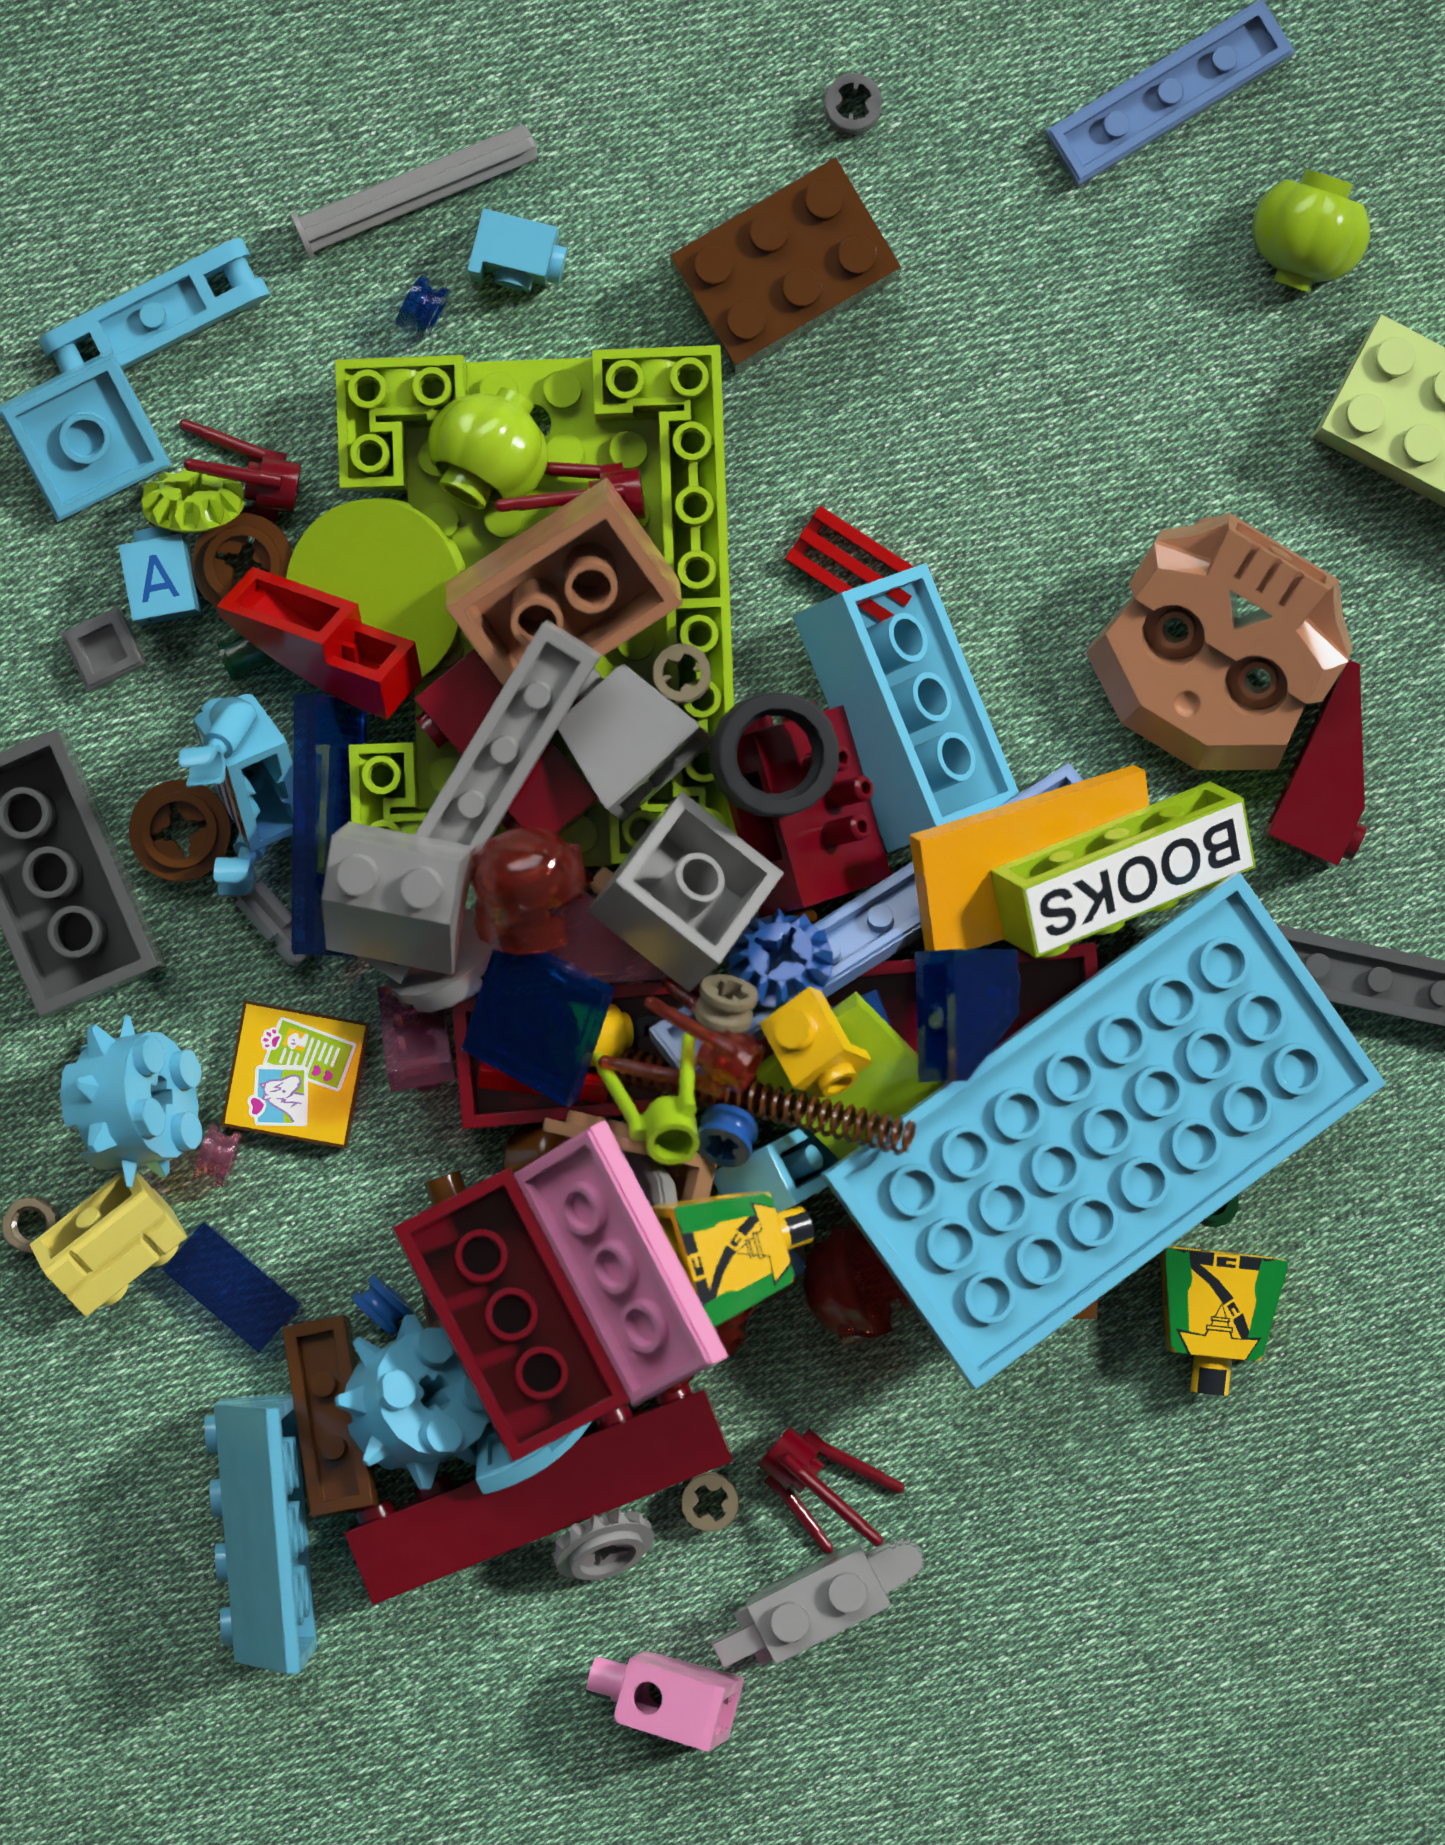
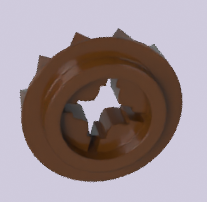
M240 513L232 521L216 529L202 532L193 550L192 573L195 583L204 598L216 607L233 589L236 581L233 579L235 569L227 565L226 560L217 558L218 552L225 555L229 553L240 554L244 545H248L250 537L255 538L252 545L254 549L253 560L262 564V568L270 570L269 573L286 578L293 551L285 534L279 527L260 515Z
M180 779L160 783L148 790L139 799L130 818L129 839L135 856L148 871L170 881H191L213 870L216 857H224L231 844V817L223 802L212 790L204 785L187 787V780ZM173 804H176L178 812L182 813L185 821L207 823V826L198 828L199 832L190 835L189 841L191 846L188 847L190 857L187 858L185 851L180 848L177 841H166V839L155 841L154 836L163 834L164 830L173 826Z

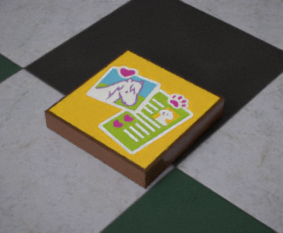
M244 1000L221 1126L348 1149L371 1023Z

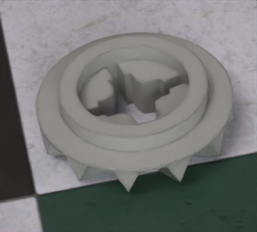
M613 1510L608 1515L601 1517L593 1514L591 1520L585 1523H574L571 1526L570 1533L561 1535L555 1541L556 1550L552 1556L558 1572L565 1577L582 1580L604 1579L617 1575L636 1564L651 1548L654 1542V1533L650 1522L644 1520L640 1512L630 1511L623 1514L620 1510Z

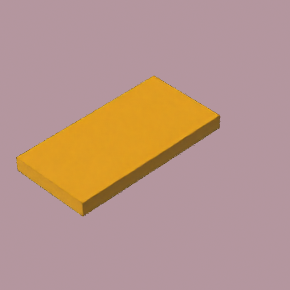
M1131 765L910 834L925 955L938 961L1005 939L990 870L1149 806L1145 770L1136 765Z

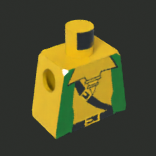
M738 1192L651 1206L713 1327L718 1326L791 1284L794 1279V1272L788 1250L811 1243L814 1239L813 1224L807 1211L802 1206L797 1205L777 1212L769 1192Z
M1168 1246L1159 1254L1166 1349L1175 1353L1194 1355L1191 1392L1228 1396L1232 1359L1262 1360L1287 1273L1288 1261L1277 1257Z

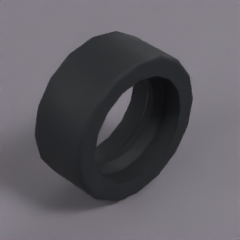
M767 692L736 703L719 720L710 741L709 767L718 790L736 808L757 817L791 816L813 807L830 790L839 768V741L831 721L813 702L793 693ZM766 716H780L795 722L806 733L811 746V765L806 777L794 789L781 794L765 793L753 788L742 776L737 764V745L742 733L754 721Z

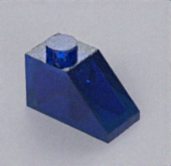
M948 949L915 952L918 1082L968 1081L1019 1015L1018 994L1021 986L1017 949Z

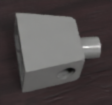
M625 664L617 667L605 679L594 668L574 700L575 706L567 712L558 727L559 732L601 803L623 822L710 745L712 738L694 719Z

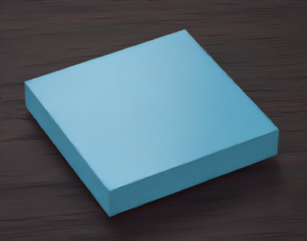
M112 349L0 404V415L57 522L171 466L167 453Z

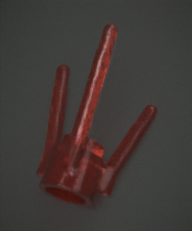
M664 979L662 983L663 988L694 1013L695 1005L699 998L686 991L673 979ZM649 996L645 999V1006L649 1010L702 1042L695 1064L704 1068V1076L695 1074L694 1089L702 1090L719 1100L723 1098L727 1088L738 1094L743 1093L747 1089L759 1069L764 1054V1048L755 1043L756 1038L745 1032L734 1033L729 1030L724 1032L709 1030L655 997ZM606 1055L601 1056L598 1060V1064L602 1068L676 1085L680 1083V1070Z

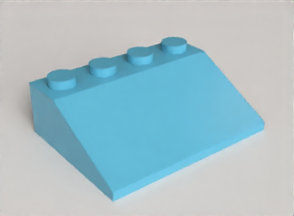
M292 1393L220 1399L214 1404L215 1415H205L204 1430L207 1453H218L220 1479L210 1480V1505L213 1518L223 1517L225 1543L215 1544L218 1582L228 1581L230 1607H221L222 1644L223 1646H233L234 1662L284 1674L300 1673L317 1649L303 1464Z

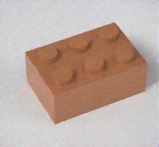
M607 477L446 582V609L503 687L541 624L546 620L603 656L682 605L679 578Z

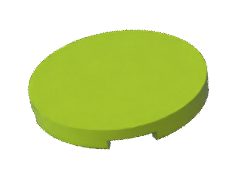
M367 498L346 502L332 508L317 518L298 541L289 562L286 579L357 603L362 623L414 641L416 643L422 680L438 670V667L451 653L462 631L446 609V582L466 570L463 557L450 535L446 536L429 517L413 508L412 504L391 498Z

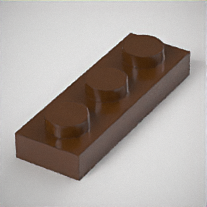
M339 1315L282 1327L311 1517L319 1519L379 1507L373 1465L369 1467L364 1464V1454L349 1433L347 1425L353 1422L351 1414L336 1407L335 1397L345 1393L346 1384L357 1366L350 1318L345 1315Z

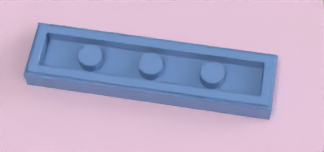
M1258 0L1045 131L1044 135L1073 182L1079 188L1292 58L1295 50L1264 0Z

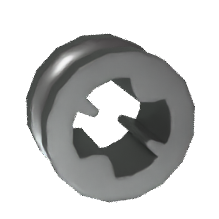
M847 73L836 78L829 86L825 96V115L829 124L838 132L846 135H861L869 131L878 121L881 113L882 97L877 84L869 77L859 73ZM847 89H853V96H856L858 90L863 91L869 97L864 104L866 116L853 120L852 112L848 119L838 113L842 106V96L840 93Z

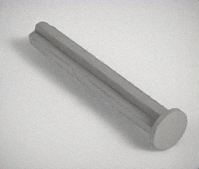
M518 125L299 217L296 211L290 214L309 260H313L316 258L314 255L315 251L530 163L538 157L537 148L528 128L525 125Z

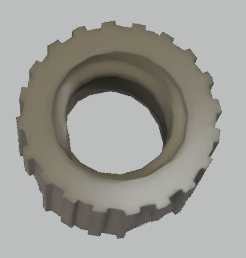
M28 1196L12 1202L11 1207L6 1211V1215L1 1219L2 1235L6 1239V1243L13 1245L17 1250L23 1251L22 1253L24 1254L28 1252L29 1254L33 1253L29 1244L35 1239L23 1237L19 1233V1217L27 1210L38 1212L45 1220L44 1232H46L60 1220V1213L57 1212L56 1206L49 1203L50 1200L42 1199L40 1196Z

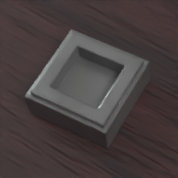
M118 606L60 633L89 692L147 666L124 614Z

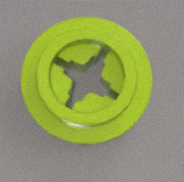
M184 467L181 472L175 474L163 472L159 474L157 481L144 485L143 498L141 499L142 513L152 524L179 533L210 531L232 521L241 513L244 507L243 486L233 480L187 471Z

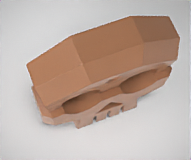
M1231 513L1218 517H1205L1200 519L1195 525L1161 530L1129 582L1133 596L1090 643L1086 655L1120 723L1196 770H1277L1305 705L1324 700L1347 664L1353 649L1343 617L1339 579ZM1236 594L1261 609L1238 618ZM1171 618H1179L1186 623L1188 633L1182 637H1174L1167 632L1165 622ZM1252 669H1263L1269 674L1271 682L1264 687L1253 686L1247 678V673Z

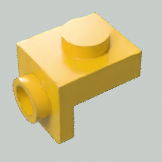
M807 987L759 1023L793 1087L813 1095L817 1094L821 1098L835 1096L849 1089L857 1081V1074L872 1063L865 1049L850 1044L822 991L813 987Z

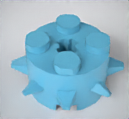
M127 1015L124 1017L119 1038H112L96 1024L90 1025L86 1030L87 1044L79 1048L81 1054L77 1062L65 1065L62 1073L60 1099L66 1128L78 1127L82 1141L88 1148L80 1153L81 1157L98 1170L122 1168L127 1188H133L137 1165L144 1164L161 1178L166 1177L170 1172L169 1159L177 1158L184 1151L196 1149L202 1141L203 1133L198 1119L199 1106L196 1086L200 1083L202 1072L197 1057L189 1049L180 1050L174 1041L161 1032L135 1034L131 1017Z
M405 1315L397 1339L383 1348L357 1337L353 1341V1345L362 1362L354 1369L346 1384L345 1393L335 1397L336 1407L351 1414L353 1422L347 1426L351 1437L364 1454V1464L370 1467L377 1463L384 1469L394 1470L398 1467L408 1469L419 1490L431 1489L439 1463L452 1456H456L476 1466L477 1450L473 1443L481 1437L489 1419L442 1328L427 1327L423 1330L416 1315Z

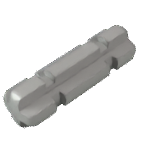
M255 880L252 893L245 896L235 895L238 899L235 904L267 941L274 940L278 946L275 950L288 965H299L314 952L317 947L316 942L303 927L296 928L293 924L295 918L263 881L257 883Z

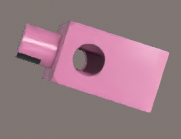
M643 1651L631 1657L627 1665L597 1656L589 1673L586 1693L617 1702L613 1721L709 1752L729 1739L745 1677ZM650 1683L655 1684L660 1689L662 1704L656 1703L651 1698L649 1693Z

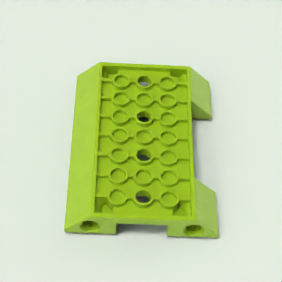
M721 345L592 350V357L466 362L464 355L335 360L339 488L343 490L407 494L408 503L412 504L413 508L429 517L446 536L450 535L463 557L466 569L562 506L498 512L495 510L493 503L487 502L485 508L480 510L461 503L439 486L443 476L432 464L429 456V429L441 409L456 398L475 393L497 395L501 387L511 389L527 398L534 408L542 409L549 415L551 428L545 437L548 449V462L592 465L622 462L624 470L639 468L646 519H639L637 521L679 578L682 605L603 655L594 668L605 679L617 667L625 664L659 692L653 678V667L656 658L664 649L671 645L684 643L695 646L704 653L710 663L712 677L709 688L701 698L692 703H672L713 736L719 720L734 706ZM543 475L537 487L527 495L589 489V481L600 479ZM461 631L451 653L438 667V670L420 681L414 688L415 697L470 651L475 649L478 653L463 631ZM684 656L680 664L668 662L663 676L670 675L672 681L666 683L667 686L679 692L685 683L696 686L700 680L701 672L694 673L693 667L698 663ZM415 700L416 718L422 712H424V710L419 706V704ZM417 722L416 745L413 742L349 745L351 822L415 835L462 756L450 741L439 749ZM554 733L551 742L595 793L562 735ZM710 745L624 822L608 811L600 801L542 851L532 840L521 848L500 822L471 872L620 866L650 824L681 792L685 793L737 835L727 798L718 790L709 767Z

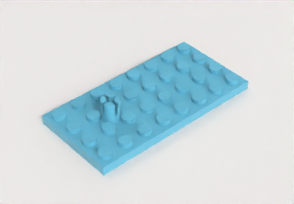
M1238 872L1223 880L901 1115L904 1120V1126L911 1119L916 1123L915 1135L908 1148V1152L897 1156L892 1150L885 1153L880 1147L873 1150L866 1144L853 1150L823 1172L821 1176L968 1386L977 1389L1378 1091L1386 1083L1242 874ZM890 1132L884 1142L885 1146L890 1145ZM878 1133L873 1137V1143L878 1142ZM902 1135L896 1145L897 1149L902 1148Z

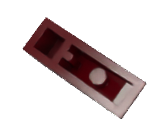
M1348 660L1325 696L1261 837L1328 868L1337 867L1342 857L1352 861L1367 831V826L1359 823L1365 809L1360 664L1352 660Z

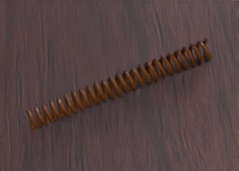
M630 1047L624 1050L619 1062V1075L624 1085L630 1086L634 1084L637 1089L645 1087L649 1092L657 1090L660 1095L666 1093L676 1097L679 1095L680 1077L674 1071L671 1079L673 1068L664 1057L657 1061L654 1053L645 1057L642 1050L638 1051L635 1055ZM628 1054L630 1057L634 1056L630 1068L631 1080L625 1078V1062ZM639 1058H640L639 1066H638V1069H637V1071H636L637 1063H638V1060H639ZM712 1070L696 1080L694 1085L695 1104L702 1101L707 1107L721 1104L718 1101L723 1094L724 1103L722 1104L730 1105L735 1096L736 1107L742 1109L747 1099V1109L745 1111L754 1119L762 1117L765 1122L773 1119L777 1125L785 1122L789 1128L797 1125L801 1131L809 1129L812 1134L821 1132L824 1137L833 1135L836 1140L845 1138L848 1143L857 1141L859 1146L862 1147L868 1144L873 1150L880 1147L885 1153L892 1150L897 1156L908 1152L916 1131V1123L913 1119L906 1122L904 1126V1120L901 1116L894 1119L892 1123V1117L889 1113L883 1115L880 1120V1114L877 1110L871 1112L868 1117L867 1109L862 1107L856 1114L854 1104L847 1106L844 1111L842 1101L835 1103L832 1108L830 1098L823 1100L820 1105V1098L817 1094L809 1100L805 1091L797 1097L795 1090L792 1088L785 1095V1090L781 1085L773 1092L771 1083H767L762 1088L760 1081L757 1079L750 1085L746 1076L738 1083V1078L735 1074H732L726 1080L724 1071H720L715 1076ZM641 1074H642V1081H643V1082H642V1083H639V1082H637V1080L639 1079V1077H640ZM652 1078H653V1081H654V1085H653V1086H651V1085L648 1084V1083H650V1081L652 1080ZM665 1080L666 1088L662 1089L660 1086ZM677 1082V1091L674 1092L672 1088ZM700 1088L701 1097L697 1098L695 1097V1094ZM711 1090H712V1093H711L712 1100L709 1101V1100H707L706 1098L708 1097V1095L710 1094V1092H711ZM758 1103L759 1112L756 1113L753 1110ZM770 1105L771 1115L767 1116L765 1115V1112L767 1111ZM782 1108V1118L779 1119L777 1115ZM794 1110V1121L791 1122L789 1118ZM806 1113V1124L803 1125L801 1120ZM818 1115V1127L814 1128L812 1124ZM830 1118V1130L826 1131L824 1127ZM842 1121V1133L838 1134L836 1130ZM854 1124V1136L850 1137L848 1133ZM866 1126V1139L862 1140L860 1139V1136L863 1133ZM878 1129V1142L873 1143L872 1139ZM890 1132V1145L885 1146L884 1142ZM902 1135V1148L897 1149L896 1145Z

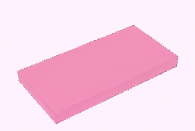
M606 1120L589 1127L514 1173L525 1198L633 1407L728 1357Z

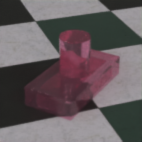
M389 985L377 987L386 1072L391 1092L410 1088L429 1090L437 1087L442 1082L455 1080L446 1009L435 1012H417L413 1005H409L407 1008L401 1005Z

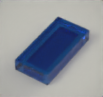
M204 1221L163 1268V1271L258 1353L262 1352L303 1304L207 1221Z

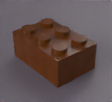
M836 157L670 254L671 269L715 343L721 345V353L735 376L897 281L901 271L899 262Z

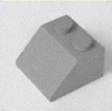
M353 822L345 824L331 838L322 895L326 950L453 975L456 967L475 847Z

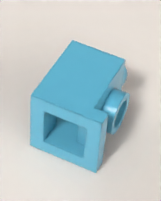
M483 208L467 271L471 281L483 283L487 271L495 273L494 282L498 285L530 292L533 283L546 287L548 282L560 284L568 248L558 245L560 236L556 226Z

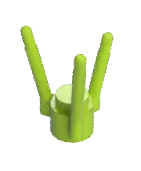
M685 1032L682 1036L679 1095L677 1097L667 1095L655 1099L644 1115L639 1114L604 1055L600 1052L594 1053L591 1058L592 1062L626 1119L630 1138L633 1141H646L648 1154L655 1161L662 1164L674 1165L693 1160L700 1143L694 1115L696 1112L694 1098V1034L692 1032Z

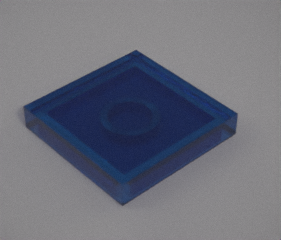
M510 931L497 935L461 1050L557 1103L568 1107L579 1100L615 987Z

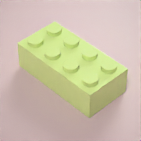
M1381 314L1369 328L1312 438L1445 507V347Z

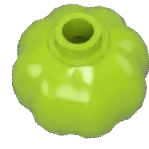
M1305 169L1300 183L1283 179L1262 196L1254 212L1252 233L1254 243L1260 255L1272 265L1271 267L1277 268L1273 281L1310 292L1313 281L1320 282L1340 279L1350 273L1361 262L1371 237L1370 222L1365 206L1349 199L1353 184Z
M501 387L497 395L468 394L456 398L444 406L433 421L428 435V450L431 462L443 476L439 486L461 503L480 510L485 508L487 502L494 504L498 499L526 496L535 489L547 467L548 449L544 434L530 416L534 408L533 404L521 394Z

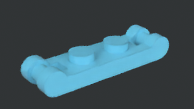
M235 238L45 333L38 339V342L46 358H54L61 373L84 363L76 346L90 337L93 338L100 354L112 349L122 369L125 370L238 312L259 305L267 300L271 294L263 278H255L247 262L251 254L243 238ZM224 272L232 289L215 297L206 279L217 273Z

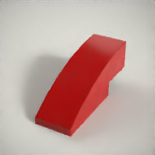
M252 567L216 606L219 617L279 664L325 692L386 720L422 680L416 643L362 623L357 603Z

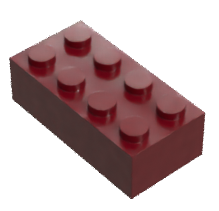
M510 1167L393 1227V1234L511 1463L630 1401Z

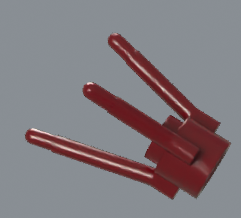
M182 419L179 422V428L184 432L258 461H250L247 469L187 458L183 463L187 471L245 483L244 499L256 501V504L244 505L241 513L260 515L271 522H277L278 511L294 513L301 463L287 461L288 453L266 450L191 420Z
M547 462L544 475L600 479L589 481V489L607 477L637 520L646 519L639 468L624 470L622 462L605 465ZM588 489L498 499L494 503V508L498 512L560 507Z
M790 1426L757 1464L769 1475L764 1483L782 1498L823 1553L830 1554L833 1551V1545L790 1486L799 1493L807 1487L873 1546H881L883 1544V1537L816 1476L825 1465L816 1455L818 1454L896 1494L903 1493L905 1489L904 1484L885 1474V1472L830 1445L810 1428L801 1436Z

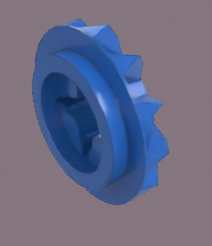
M778 908L772 916L761 919L755 916L752 917L748 926L742 931L731 947L728 956L729 971L731 976L741 978L756 988L759 995L757 1004L770 1008H781L809 986L820 991L825 987L832 972L833 952L825 929L819 930L809 921L805 913L800 917L785 915ZM791 941L792 959L795 963L783 961L769 975L770 960L769 954L766 952L767 949L778 952L783 945H787Z

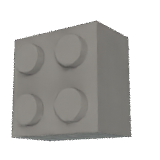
M681 792L650 824L588 908L587 912L686 991L690 992L720 964L784 872L685 793Z

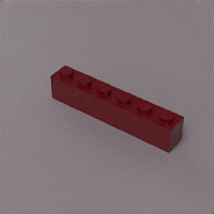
M684 1380L653 1396L655 1405L631 1413L627 1403L593 1420L596 1428L584 1432L568 1451L548 1467L530 1478L499 1491L483 1495L476 1481V1476L453 1485L450 1475H445L434 1479L429 1490H419L418 1487L414 1488L417 1497L414 1501L393 1508L389 1498L379 1501V1507L354 1512L358 1523L349 1526L344 1534L372 1605L570 1527L574 1523L590 1519L593 1514L596 1516L733 1462L732 1453L705 1385L691 1390L688 1380Z

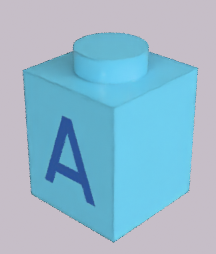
M152 527L133 532V543L118 545L133 622L139 626L203 615L198 587L192 573L190 544L183 534L172 535L170 530Z

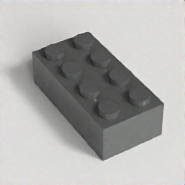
M58 728L0 752V926L39 1017L54 1016L167 967L69 735Z

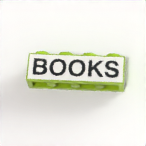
M1209 781L990 871L1005 940L1036 958H1047L1066 952L1070 944L1093 934L1104 935L1118 931L1124 926L1125 921L1146 912H1161L1171 909L1179 903L1180 898L1202 889L1211 890L1230 875L1246 872L1255 868L1256 864L1243 797Z

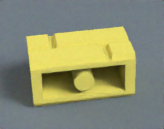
M136 1170L133 1188L126 1187L124 1174L121 1171L29 1245L45 1275L87 1317L100 1306L107 1307L119 1301L126 1293L129 1283L149 1267H158L167 1263L177 1252L179 1244L188 1236L168 1203L154 1188H151L149 1183Z

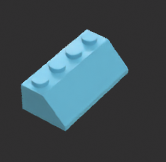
M927 563L839 593L792 615L829 709L844 706L863 775L868 777L873 784V796L870 800L880 835L888 853L910 845V834L1000 807L1020 794ZM901 588L912 597L907 605L903 606L885 593ZM871 599L893 613L894 616L879 621L858 607L857 604Z

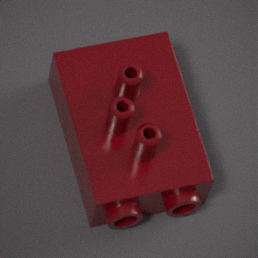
M843 705L822 711L831 721L839 741V768L830 790L813 807L791 816L757 817L736 808L727 799L737 836L784 872L759 907L760 917L773 915L778 908L782 912L802 909L879 883L892 875L870 800L873 796V784L868 777L863 775ZM766 716L754 721L742 733L737 745V764L742 776L753 788L765 793L781 794L794 789L806 777L811 765V746L806 733L795 722L780 717L781 723L773 724L772 717Z

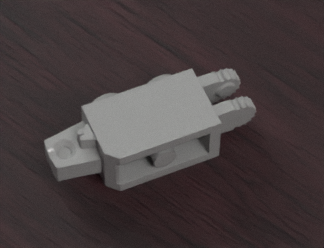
M901 1537L899 1540L894 1538L893 1543L887 1542L866 1553L860 1540L755 1593L746 1599L745 1607L734 1612V1616L740 1626L713 1639L711 1642L723 1668L752 1654L755 1655L760 1666L772 1660L777 1665L890 1607L891 1604L887 1593L907 1583L908 1578L914 1579L916 1574L920 1575L919 1570L924 1568L922 1565L924 1561L922 1551H919L921 1549L920 1546L916 1545V1541H910L909 1537L908 1539Z

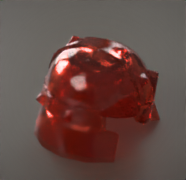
M536 826L512 828L487 840L481 850L472 856L474 868L471 880L473 881L476 903L473 925L479 939L494 950L516 955L543 953L568 944L565 919L561 916L551 917L549 909L558 907L572 898L583 899L586 895V885L594 881L584 870L580 846L578 844H568L555 832Z
M854 1222L843 1230L833 1228L827 1239L823 1242L814 1243L813 1250L807 1258L803 1275V1290L806 1303L816 1321L831 1332L838 1334L843 1345L867 1342L890 1333L893 1330L890 1323L892 1300L899 1299L901 1307L905 1311L914 1308Z

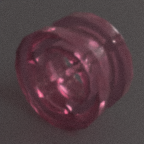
M211 1124L200 1148L193 1170V1178L201 1180L204 1176L208 1175L214 1178L216 1186L224 1188L235 1164L243 1134L234 1132L231 1136H225L221 1133L220 1126Z

